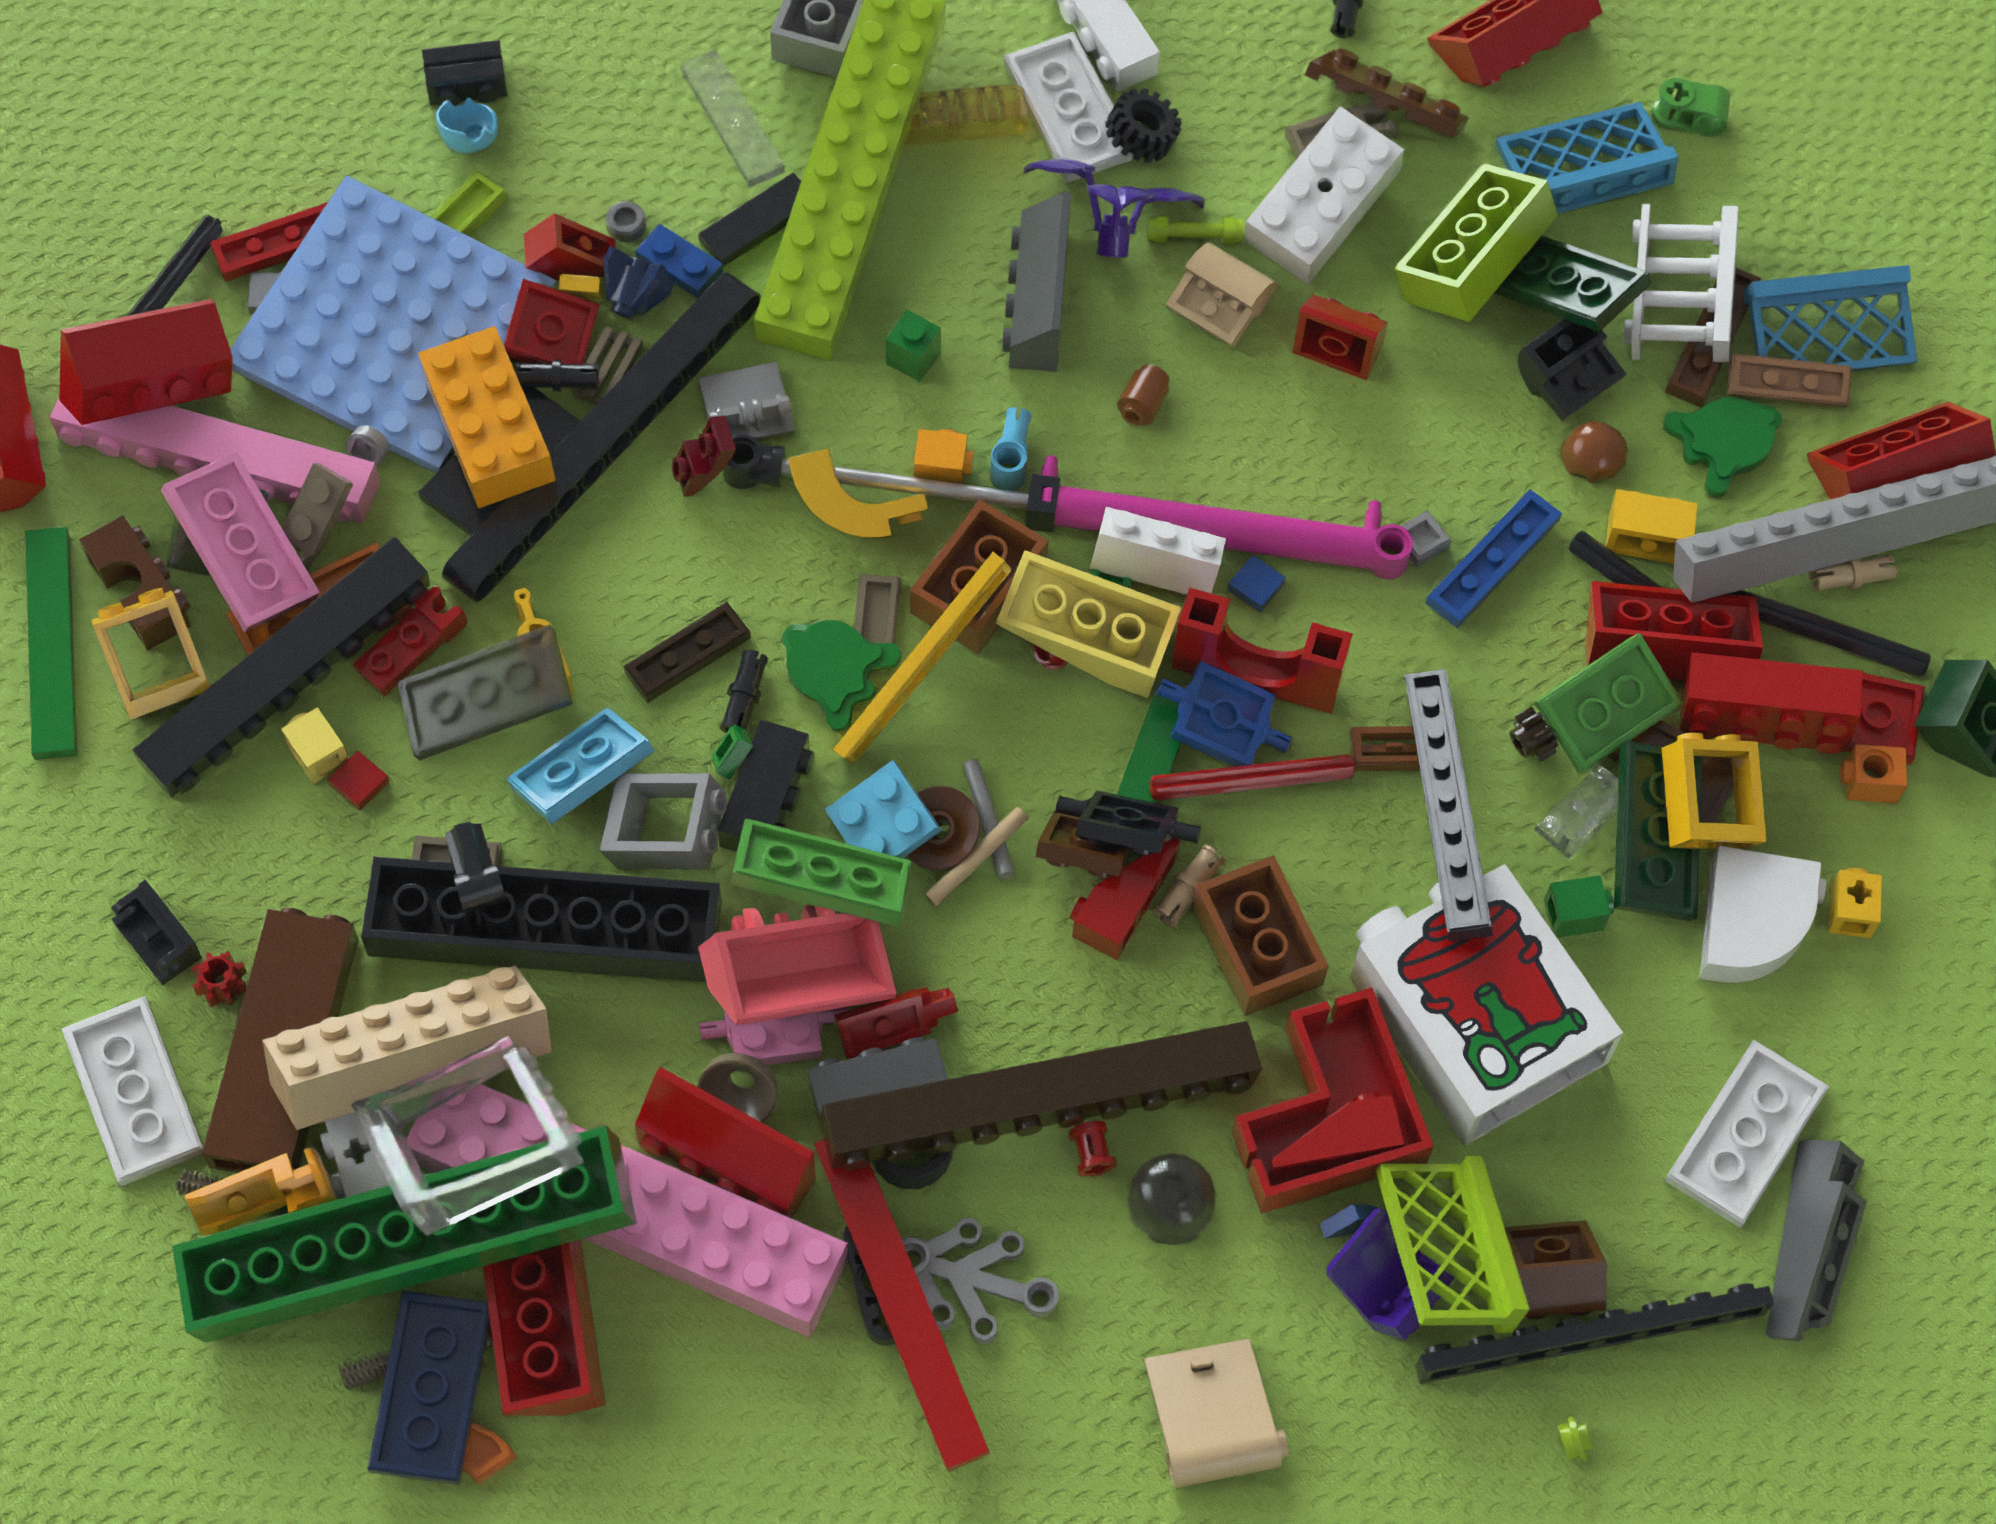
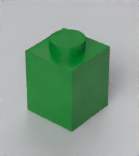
M909 310L904 312L886 338V364L919 382L941 353V327Z
M1601 875L1550 883L1544 898L1551 929L1557 938L1603 931L1610 915L1614 913L1612 893L1609 889H1604Z

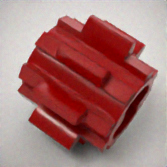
M229 951L225 954L221 953L220 956H212V954L206 953L207 960L203 964L199 963L198 966H193L192 968L198 982L192 985L197 996L205 994L206 1000L212 1008L215 1004L219 1005L220 1002H227L228 1005L232 1006L233 998L237 994L241 995L242 992H246V985L241 978L247 973L244 964H235ZM223 975L225 980L216 983L215 978Z

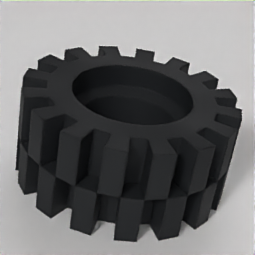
M1136 88L1130 89L1128 93L1126 91L1122 93L1105 122V127L1108 128L1106 131L1107 137H1114L1111 142L1114 148L1121 146L1123 148L1120 152L1121 154L1127 156L1128 152L1133 154L1132 160L1138 162L1141 157L1144 158L1145 163H1151L1153 158L1157 162L1163 156H1166L1180 134V126L1182 124L1181 118H1176L1179 114L1177 109H1169L1171 102L1167 98L1162 102L1159 100L1161 94L1154 92L1150 96L1148 89L1144 88L1141 89L1140 93H1138ZM1136 121L1145 124V125L1148 126L1151 130L1142 127V126L1139 125Z

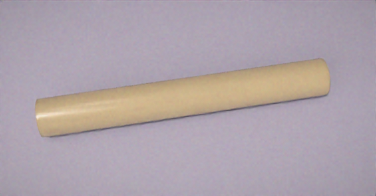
M1017 806L975 846L974 850L965 860L947 872L925 893V896L937 907L1029 819L1028 816Z

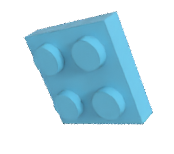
M894 760L825 809L847 844L899 858L906 857L942 831L898 763Z

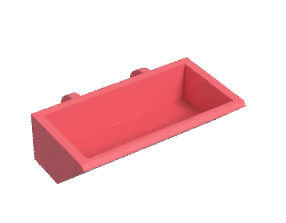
M805 905L802 911V919L789 921L786 912L776 913L774 917L775 924L764 925L763 919L756 908L743 909V915L733 917L731 931L715 933L698 947L708 989L736 1025L896 998V989L879 922L846 913L836 914L834 910L826 907Z

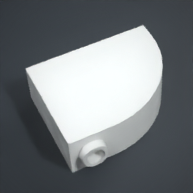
M1718 846L1710 864L1699 979L1724 983L1747 982L1769 975L1783 966L1794 955L1809 931L1816 914L1817 904L1823 903L1826 892V879L1820 878L1821 862Z

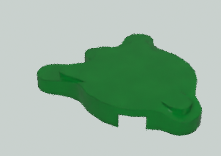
M1724 397L1712 401L1694 412H1669L1665 416L1663 429L1667 434L1682 441L1683 460L1689 465L1704 463L1707 465L1708 472L1704 485L1705 490L1713 497H1722L1735 476L1755 469L1767 459L1774 443L1775 431L1779 428L1782 418L1779 411L1772 406L1759 405L1743 398Z
M822 620L808 625L793 624L782 635V643L787 653V670L790 679L803 695L822 706L828 725L836 732L848 729L851 724L854 706L870 700L876 695V687L869 680V675L873 671L894 668L902 659V653L896 644L870 642L863 638L855 628L837 620Z

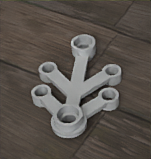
M973 1218L960 1220L955 1228L927 1242L917 1237L902 1239L908 1255H916L921 1260L919 1265L913 1268L932 1314L938 1309H945L950 1314L946 1321L940 1322L935 1320L940 1331L952 1326L955 1319V1311L948 1301L942 1300L932 1276L950 1282L971 1322V1336L976 1342L981 1344L990 1343L995 1339L998 1324L992 1315L987 1314L974 1289L1022 1303L1025 1310L1035 1317L1049 1316L1057 1308L1059 1299L1058 1288L1047 1278H1034L1027 1284H1023L981 1271L1002 1259L1015 1261L1022 1256L1024 1239L1015 1231L1004 1232L998 1241L956 1262L938 1257L959 1245L964 1248H972L980 1242L982 1228L979 1222ZM965 1227H971L975 1229L977 1234L972 1239H965L960 1235V1231ZM1007 1240H1014L1018 1243L1019 1248L1015 1252H1007L1002 1245ZM1037 1294H1043L1048 1298L1049 1302L1043 1307H1038L1032 1302V1298ZM981 1322H987L992 1326L993 1330L987 1335H981L976 1331V1326Z

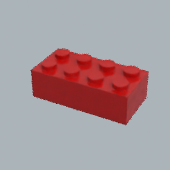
M1692 652L1682 687L1681 700L1684 705L1680 708L1679 730L1685 733L1703 734V739L1709 740L1721 735L1734 734L1740 735L1741 741L1772 744L1783 750H1792L1800 747L1816 749L1823 754L1847 753L1861 714L1863 671Z

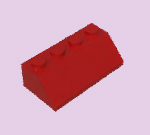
M1490 0L1427 37V41L1431 48L1462 82L1479 84L1480 87H1486L1498 82L1501 79L1500 74L1505 71L1528 64L1531 61V56L1537 52L1546 51L1558 46L1561 43V38L1567 34L1580 32L1591 25L1590 21L1601 15L1603 11L1599 0Z
M212 299L61 329L59 401L81 425L230 393L233 356L215 302Z
M0 345V512L24 507L46 487V476L42 467L38 448L39 442L35 433L31 413L32 407L28 398L25 372L22 368L19 349Z
M1951 402L1942 403L1807 453L1808 462L1830 500L1996 456L1990 419Z
M1591 581L1585 642L1587 666L1637 633L1642 635L1669 679L1685 680L1692 652L1759 660L1761 658L1763 643L1756 597L1724 594L1691 603L1681 589Z
M659 1067L635 1123L637 1140L640 1141V1147L657 1158H661L664 1154L678 1162L677 1167L696 1178H700L702 1175L716 1183L715 1186L792 1219L816 1181L814 1151L666 1069Z
M581 1239L483 1266L503 1414L505 1416H563L606 1406Z

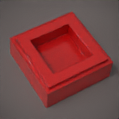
M358 750L328 778L329 785L359 811L390 782L388 775Z

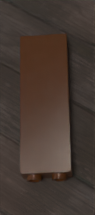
M288 907L282 908L281 911L267 910L202 1155L209 1168L239 1173L287 1153L293 1169L300 1168L310 1126L296 1130L270 1085L263 1040L277 1036L286 1030H298L321 1023L330 1017H339L358 943L354 925L349 923L347 919L337 915H325L324 918L307 916L305 912L299 909Z

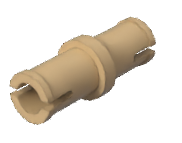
M1891 554L1874 558L1856 559L1810 571L1809 580L1818 579V582L1811 583L1810 585L1817 592L1847 586L1850 590L1858 589L1864 583L1884 580L1891 581L1896 578L1897 567L1896 565L1888 567V564L1894 563L1895 559Z
M1203 845L1201 851L1184 872H1178L1173 878L1175 884L1159 905L1153 909L1155 916L1160 917L1163 914L1164 916L1160 920L1170 927H1175L1192 904L1195 885L1210 880L1220 866L1225 863L1224 857L1219 855L1215 858L1214 856L1218 851L1209 845Z

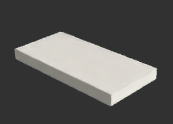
M1074 31L1004 56L1003 64L1053 159H1071L1095 166V172H1092V174L1132 160V153L1128 152L1127 156L1121 154L1120 152L1123 148L1121 146L1114 148L1111 144L1114 137L1108 138L1106 135L1108 128L1105 127V122L1114 105ZM1061 173L1066 183L1082 178L1074 173Z
M146 996L62 1028L120 1187L202 1154L203 1146Z
M1753 1040L1664 1181L1741 1229L1829 1086Z

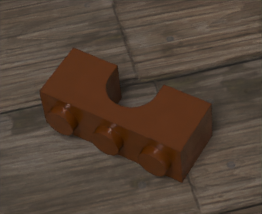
M124 515L79 539L88 561L107 589L126 580L140 582L138 589L133 594L119 601L122 603L123 608L139 603L138 596L150 590L162 588L164 593L173 591L187 629L191 627L186 611L191 609V606L180 587L172 590L166 580L171 578L170 573L159 556L152 559L146 549L150 548L151 545L139 525L131 528ZM167 607L128 621L147 651L178 634Z

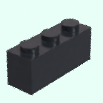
M760 720L752 740L753 747L745 758L718 828L720 847L737 852L745 818L782 828L787 827L782 823L787 811L794 812L801 790L799 787H796L801 774L808 775L814 759V751L809 749V734Z

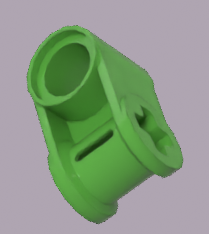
M1671 78L1662 84L1659 91L1660 99L1654 104L1652 109V118L1659 126L1666 129L1698 133L1705 137L1719 136L1727 130L1730 93L1726 88L1719 85L1686 81L1681 78ZM1677 88V93L1675 95V98H1673V91ZM1673 109V111H1674L1673 117H1672V118H1669V115H1670V113H1671V110Z

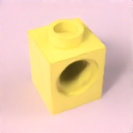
M318 707L309 713L303 712L294 716L285 727L281 728L288 749L312 784L334 773L348 760L343 743Z

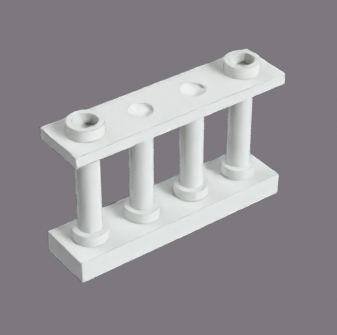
M1642 204L1641 220L1633 221L1632 242L1639 243L1637 268L1649 273L1710 274L1711 279H1717V287L1709 288L1708 292L1646 290L1634 300L1633 320H1625L1624 344H1631L1632 360H1640L1642 340L1705 342V346H1713V362H1729L1738 241V206H1722L1721 221H1714L1713 225L1651 224L1650 204ZM1650 240L1712 241V245H1719V255H1711V258L1648 257ZM1644 306L1708 308V312H1715L1714 322H1706V326L1643 324Z

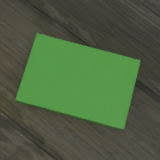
M1640 633L1634 634L1534 701L1578 773H1583L1620 748L1621 743L1632 740L1684 705Z

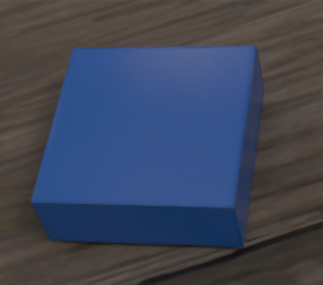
M1252 555L1228 583L1227 590L1261 612L1284 585L1286 577Z

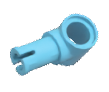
M1016 407L1007 409L1002 438L998 439L997 444L992 449L990 480L997 489L1015 491L1023 486L1026 480L1027 454L1029 449L1026 438L1032 418L1031 413L1026 409L1021 408L1019 420H1017ZM1010 463L1015 465L1016 467L1012 469H1007L1002 467L1001 465Z

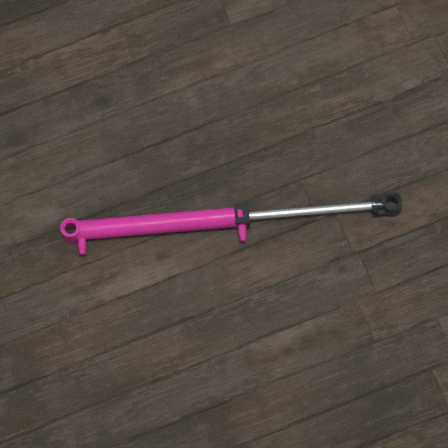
M747 434L732 436L736 451L723 469V476L729 485L737 489H748L757 483L780 487L783 476L792 477L789 461L786 460L785 447L760 445L753 436ZM1053 455L1046 457L1041 475L1032 474L1029 493L835 466L840 484L912 494L925 493L927 496L978 502L981 499L991 505L1026 509L1025 526L1031 530L1050 533L1054 532V526L1099 532L1105 509L1110 507L1226 538L1225 550L1369 569L1376 576L1383 579H1395L1406 571L1413 547L1412 536L1404 527L1396 524H1387L1381 527L1382 505L1377 500H1372L1368 504L1364 527L1062 486L1060 485V478L1057 477L1059 470L1057 467L1058 459ZM739 459L749 460L746 464L735 463ZM1383 549H1392L1398 554L1390 555L1385 553Z

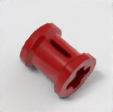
M1104 1121L1082 1123L1068 1131L1069 1140L1075 1142L1080 1160L1077 1170L1078 1174L1082 1177L1101 1175L1117 1166L1116 1158L1110 1156L1105 1138L1108 1128ZM1091 1143H1092L1093 1148H1094V1154L1092 1153V1150H1091V1146H1090Z

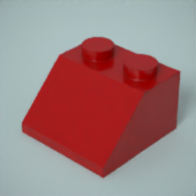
M1313 294L1301 307L1292 353L1367 381L1384 343L1388 322L1379 319L1372 313L1359 312L1343 306L1335 299L1322 298Z

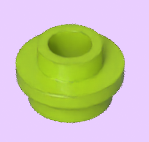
M1574 1416L1567 1417L1568 1422L1557 1426L1568 1460L1579 1457L1581 1462L1588 1460L1585 1451L1593 1449L1586 1423L1576 1424Z

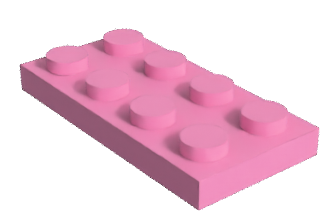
M237 452L163 484L162 494L244 633L318 597L320 594L318 588Z

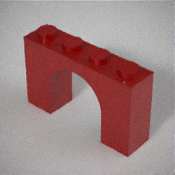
M1189 587L1177 625L1172 669L1193 674L1197 664L1203 661L1275 694L1277 699L1332 714L1343 678L1353 633L1312 622L1303 648L1295 651H1274L1261 648L1243 640L1228 626L1229 598Z

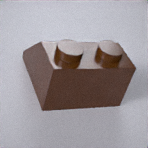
M1586 1220L1504 1227L1530 1309L1524 1317L1542 1319L1552 1314L1570 1313L1573 1315H1586L1592 1311L1606 1310L1607 1262Z

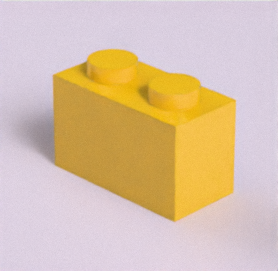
M1616 489L1608 516L1605 546L1616 554L1674 564L1676 540L1695 535L1698 503L1683 501L1678 498L1643 494L1638 491Z

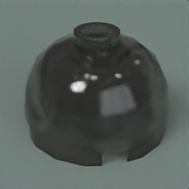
M1166 1153L1154 1156L1140 1166L1130 1182L1127 1206L1131 1221L1137 1228L1139 1226L1144 1233L1148 1234V1238L1157 1243L1177 1245L1192 1241L1209 1225L1214 1215L1216 1192L1211 1175L1200 1162L1187 1155Z

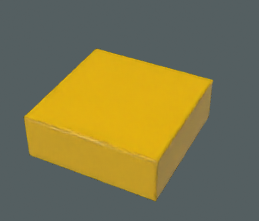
M570 274L560 275V291L584 299L603 300L605 287L599 277Z

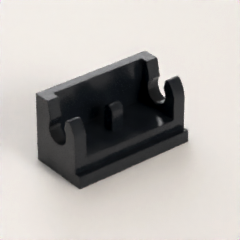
M144 880L138 884L137 888L112 906L111 909L116 914L112 921L163 986L199 961L202 956L195 941L149 883Z

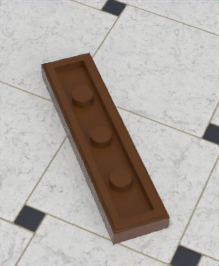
M1738 268L1735 270L1730 346L1749 308V305L1744 303L1743 289L1752 282L1761 281L1760 277ZM1703 308L1695 326H1706V322H1714L1715 312H1708V308ZM1687 342L1665 393L1702 408L1723 362H1713V346H1705V342Z

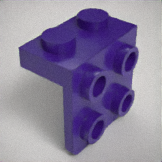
M1374 1209L1328 1265L1326 1274L1374 1331L1406 1340L1410 1334L1419 1328L1420 1324L1388 1213L1384 1209ZM1419 1250L1415 1254L1417 1264L1434 1275L1440 1266ZM1445 1269L1438 1277V1280L1448 1287L1455 1279ZM1431 1289L1426 1293L1430 1308L1437 1300L1441 1299Z

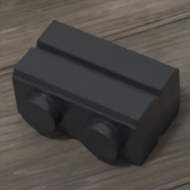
M500 40L422 49L430 106H441L447 100L452 105L457 106L460 102H465L467 98H471L473 101L478 100L482 103H491L499 97L508 96Z

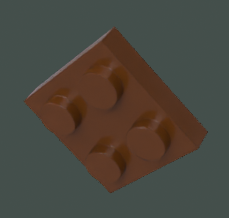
M1053 811L1038 841L1035 857L1046 859L1049 864L1057 867H1069L1072 865L1085 868L1091 874L1099 877L1120 876L1131 851L1129 847L1114 843L1111 845L1091 843L1088 838L1076 835L1078 817L1057 814Z

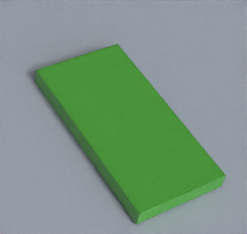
M745 818L730 884L899 927L904 910L912 861Z

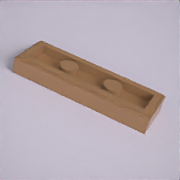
M1732 354L1729 360L1726 395L1845 408L1849 406L1852 366Z

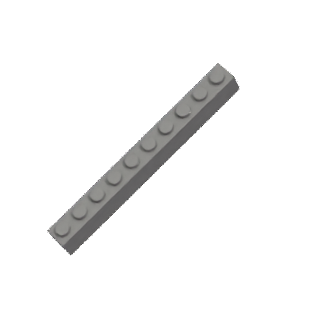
M1996 456L1676 540L1673 580L1690 602L1694 603L1995 523Z

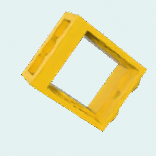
M162 588L150 590L138 596L139 603L123 608L122 603L109 605L98 610L99 617L92 619L94 630L130 720L199 695L210 687L173 591L164 593ZM167 607L193 672L132 694L107 629Z
M1686 733L1678 735V741L1662 748L1670 848L1718 849V846L1747 850L1767 842L1758 742L1741 741V736L1734 734L1715 737V740L1703 739V734ZM1694 756L1731 757L1737 824L1699 823Z

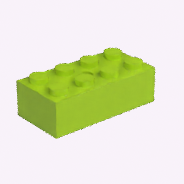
M1483 163L1394 268L1406 303L1470 322L1558 216L1548 181Z

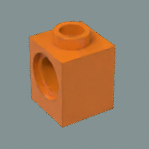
M1855 744L1848 758L1843 759L1840 766V783L1846 784L1847 800L1898 803L1907 787L1906 748ZM1864 769L1875 771L1880 778L1869 776Z

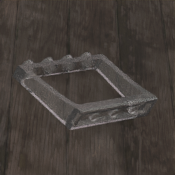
M509 1036L417 1079L357 1100L352 1104V1108L401 1209L425 1235H429L584 1163L576 1149V1146L582 1142V1139L568 1120L561 1122L568 1114L553 1094L548 1096L554 1089L543 1073L537 1069L540 1067V1064L526 1045L519 1048ZM511 1069L545 1130L549 1143L541 1149L501 1165L430 1189L402 1133V1128L407 1123L497 1074Z

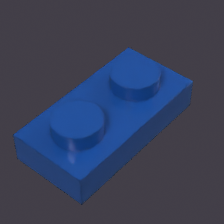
M658 224L635 250L637 259L647 263L661 264L666 267L664 274L675 279L676 285L696 298H699L723 273V264L661 224Z

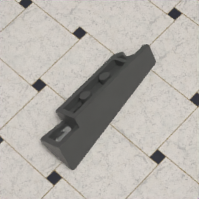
M1801 1140L1798 1143L1772 1293L1774 1304L1769 1311L1766 1335L1772 1339L1800 1341L1802 1340L1803 1332L1806 1330L1822 1328L1831 1321L1867 1203L1864 1198L1853 1190L1862 1170L1864 1160L1841 1141Z

